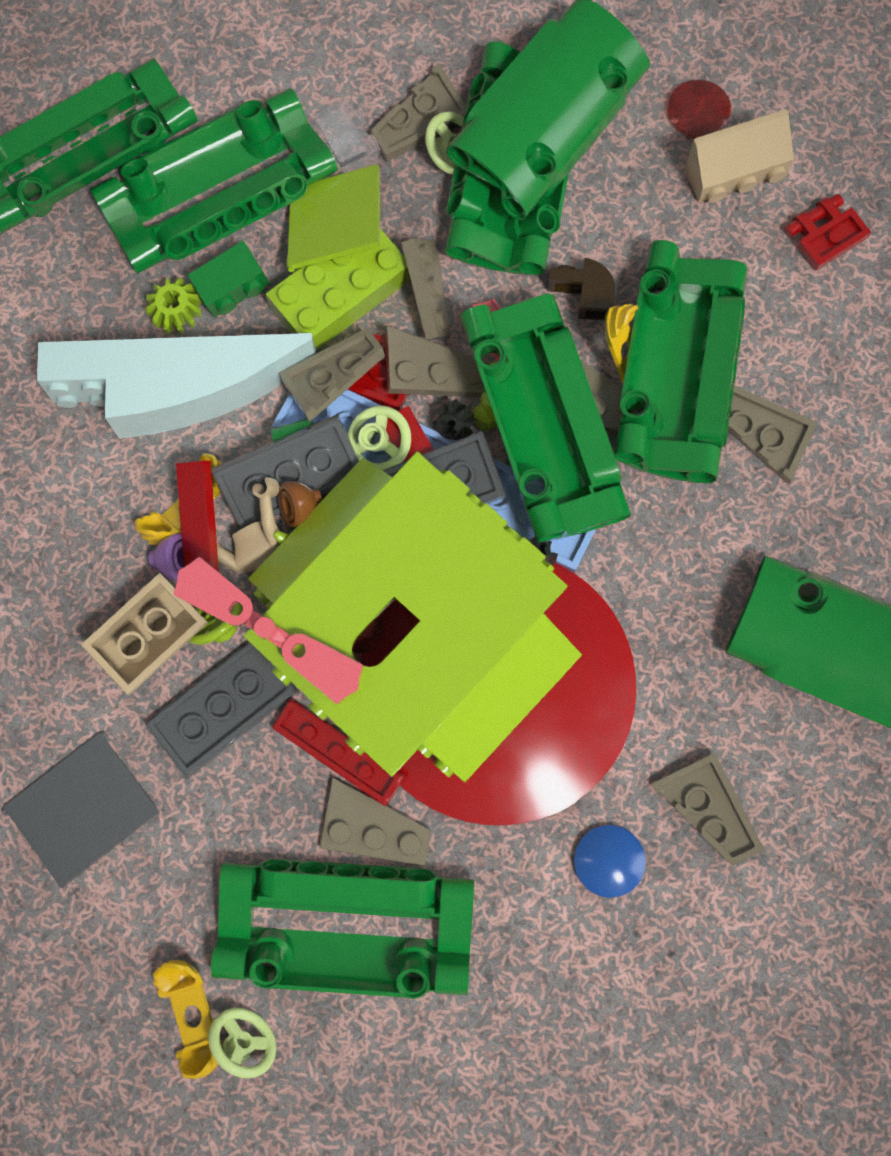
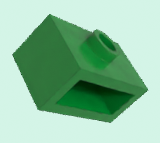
M244 240L188 274L204 304L214 317L230 313L236 308L238 303L246 298H253L259 295L270 284Z

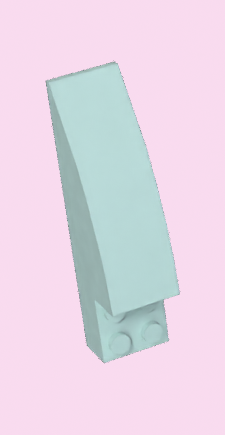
M312 333L38 342L37 382L53 403H57L60 407L73 408L77 406V402H90L93 406L105 407V419L118 438L121 439L184 428L248 405L284 384L279 372L317 353Z

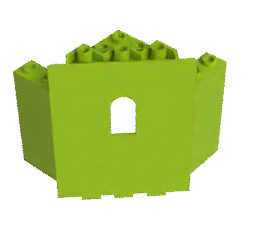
M416 452L393 477L365 458H362L313 509L309 517L298 525L248 578L257 587L253 594L268 608L262 615L263 617L271 619L290 636L294 634L307 635L355 660L352 652L354 641L394 597L420 620L380 664L373 667L363 666L358 691L347 696L339 704H336L284 660L282 648H279L269 640L262 639L251 628L243 636L275 666L272 673L286 686L292 682L312 701L308 707L323 721L329 717L349 736L345 742L357 754L361 756L366 752L391 777L418 749L426 758L434 754L437 757L434 764L447 777L455 773L463 782H466L582 654L544 614L568 587L552 572L554 567L544 560L546 556L525 537L522 538L514 529L508 526V522L487 503L484 504L477 496L469 492L470 488L450 470L445 471L442 469L439 471L419 452ZM297 645L293 651L294 656L297 658L303 657L306 653V648L304 645Z

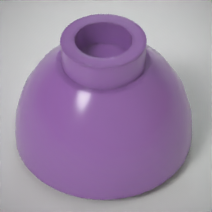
M180 533L169 535L162 539L156 548L149 553L150 566L153 569H157L165 578L177 581L178 571L184 568L182 536Z

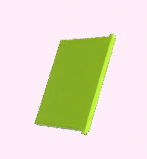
M378 164L319 180L308 186L304 196L290 203L287 257L289 272H294L297 268L380 246V168Z

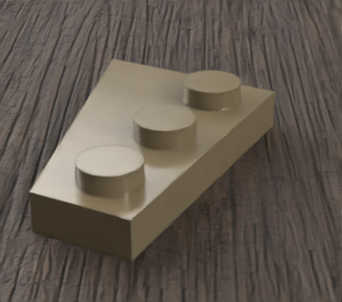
M734 386L728 431L789 484L818 422Z

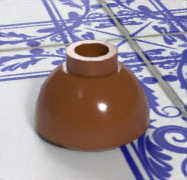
M283 482L279 488L278 501L285 522L293 529H296L298 525L303 523L312 513L313 509L322 501L319 490H311L300 482Z

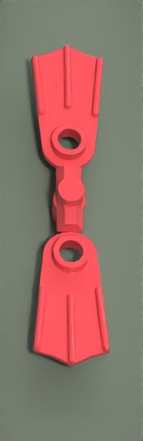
M198 557L191 564L178 571L174 596L230 625L239 626L246 623V626L254 630L259 637L269 640L279 648H282L284 660L336 704H339L347 696L358 691L360 675L363 669L361 663L307 635L294 634L290 636L271 619L263 617L255 611L253 613V604L250 598L202 558ZM236 603H241L243 606L242 613L238 616H233L231 613L232 606ZM297 645L305 646L306 653L303 657L297 658L294 656L293 651Z

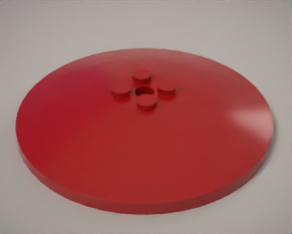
M555 563L552 565L554 567L552 572L568 587L544 614L582 656L466 782H463L455 773L447 777L434 764L437 759L434 754L426 758L417 749L398 770L406 776L401 787L430 809L456 820L486 826H508L540 820L569 807L592 790L613 766L623 749L630 732L636 704V673L629 642L620 622L605 600L586 581L560 564ZM397 599L376 618L362 652L360 663L363 666L373 667L380 664L420 622Z

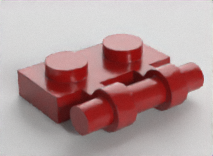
M835 194L831 198L825 197L816 203L815 208L807 213L801 212L794 216L792 222L784 227V232L789 238L799 232L805 236L799 240L797 247L816 271L869 238L872 233L852 207L844 213L838 210L844 204L840 194ZM821 218L828 220V223L820 228H817L814 224Z

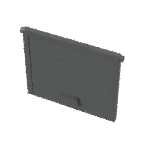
M104 730L91 738L1 809L4 815L8 813L60 888L65 887L160 812L105 739L107 734Z

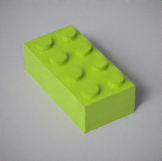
M380 228L379 247L301 267L267 292L266 297L272 312L291 334L312 333L317 351L411 281L405 256Z

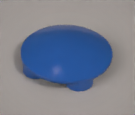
M614 825L596 827L586 833L577 845L574 855L576 874L579 881L596 895L608 898L623 896L639 884L645 871L646 859L641 843L631 832L622 827Z

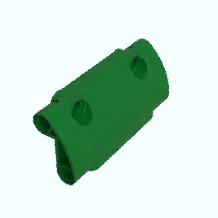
M574 0L558 20L552 18L546 22L472 107L467 116L465 127L447 146V155L458 167L501 189V202L504 210L513 218L523 220L542 198L550 196L566 175L624 107L627 94L649 69L650 60L632 33L609 11L592 0Z
M497 41L489 42L485 45L480 73L474 78L469 90L462 129L465 127L467 116L472 107L519 55L520 51ZM455 164L446 206V213L451 217L445 253L459 261L489 270L523 275H541L545 273L551 237L560 227L568 174L550 196L542 198L525 219L518 220L504 210L501 202V189Z
M155 58L129 71V74L126 76L122 72L108 75L0 136V235L33 216L43 217L51 212L55 203L142 153L151 152L163 146L165 140L198 122V118L184 95L179 96ZM145 102L148 104L147 107L138 112L134 108L125 113L124 115L127 118L108 128V124L97 129L98 132H101L82 144H80L82 142L81 139L69 146L72 148L78 145L77 147L52 161L50 160L54 158L53 155L46 158L42 162L43 164L48 162L47 164L29 174L26 171L18 174L14 178L15 180L20 178L19 180L6 187L3 183L9 181V177L83 134L136 104L139 106ZM155 130V132L152 135H143L146 132ZM42 194L38 200L29 201L34 196Z
M291 87L265 100V108L262 102L258 100L244 102L236 109L137 159L128 161L120 171L122 181L119 182L115 176L90 189L136 274L168 258L181 260L300 199L306 193L309 185L338 171L332 153L307 122L302 105ZM288 148L291 151V154L288 155L289 157L155 226L152 224L147 228L144 227V222Z
M656 240L650 244L645 274L640 281L637 299L638 309L634 317L620 400L621 419L614 455L616 460L638 470L669 479L703 484L717 481L722 447L726 446L745 315L744 290L748 268L743 262L723 259L681 258L678 246L671 241ZM655 290H662L658 293H652ZM635 409H644L639 414H630Z
M540 295L493 312L490 311L488 305L474 306L462 312L460 319L536 541L543 542L578 535L621 522L631 517L632 514L620 483L622 479L616 458L569 328L564 325L554 295ZM488 353H494L500 357L499 361L493 365H487L481 360ZM531 480H538L544 484L545 488L540 494L532 495L526 491V484Z
M765 555L754 578L753 589L731 635L725 653L759 667L763 674L774 680L891 728V604L815 572L802 571ZM807 582L814 583L818 587L814 595L807 597L799 593L798 590L802 584Z
M269 859L261 864L223 862L219 879L218 938L212 953L211 978L250 979L253 984L263 989L272 988L410 999L420 998L429 993V991H433L435 994L468 996L475 879L438 877L431 870L408 867L289 859ZM254 907L439 920L438 939H423L417 937L253 927ZM262 962H269L275 968H267L262 965ZM415 972L421 976L419 978H412L406 974Z

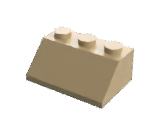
M787 109L693 139L685 172L698 203L706 200L710 203H715L725 198L727 193L736 190L740 193H745L755 188L757 183L766 180L769 183H776L787 176L794 161Z
M161 573L154 577L81 644L129 696L207 624V621L189 603L174 596L175 588Z

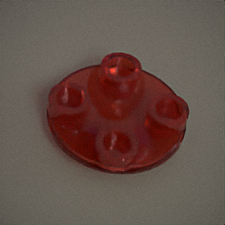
M696 79L682 83L672 92L668 101L667 112L671 122L679 131L695 139L722 130L727 125L731 116V102L726 92L717 84L707 80Z

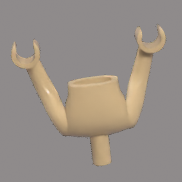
M265 478L266 491L262 484H254L252 490L254 495L259 498L261 521L252 523L232 535L235 554L227 551L217 543L218 562L237 573L243 574L257 570L280 545L274 537V532L279 531L274 518L271 498L275 497L279 492V483L276 479Z

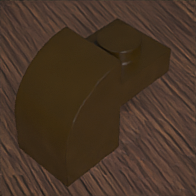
M584 258L582 270L570 265L550 267L549 292L580 294L578 319L605 321L609 308L614 307L615 283L611 273L604 265L593 259Z

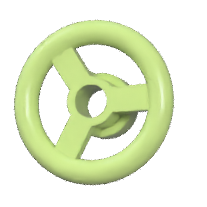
M442 112L434 116L427 126L425 134L426 147L433 162L444 172L453 175L455 164L450 160L446 149L457 134L452 133L444 122H453L462 127L464 117L455 112ZM436 131L440 135V137H438L437 139H435Z
M373 406L363 410L352 421L347 434L359 461L364 458L361 454L366 451L376 452L383 450L392 457L384 463H372L382 471L401 464L411 446V431L406 419L397 410L387 406ZM376 416L375 423H368L361 428L368 419ZM388 418L392 419L400 429L401 443L399 448L389 441V435L386 432ZM379 433L380 440L374 444V436Z
M230 1008L218 1014L213 1020L208 1033L209 1047L214 1059L225 1071L240 1078H255L264 1074L271 1067L276 1056V1041L270 1026L261 1016L248 1009ZM235 1019H242L251 1023L259 1030L262 1037H253L249 1033L242 1031ZM222 1026H224L229 1036L220 1044V1031ZM253 1050H265L264 1057L260 1063L250 1067L241 1066Z

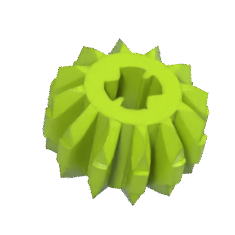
M166 277L163 287L154 284L153 289L156 294H147L146 300L149 306L146 307V312L152 318V323L156 328L163 326L165 333L170 334L174 326H176L178 332L183 335V325L185 323L189 327L195 328L196 324L193 318L202 317V311L199 307L202 305V299L200 295L196 294L193 284L185 285L184 280L180 277L172 284L170 279ZM175 302L177 307L173 308L170 304Z

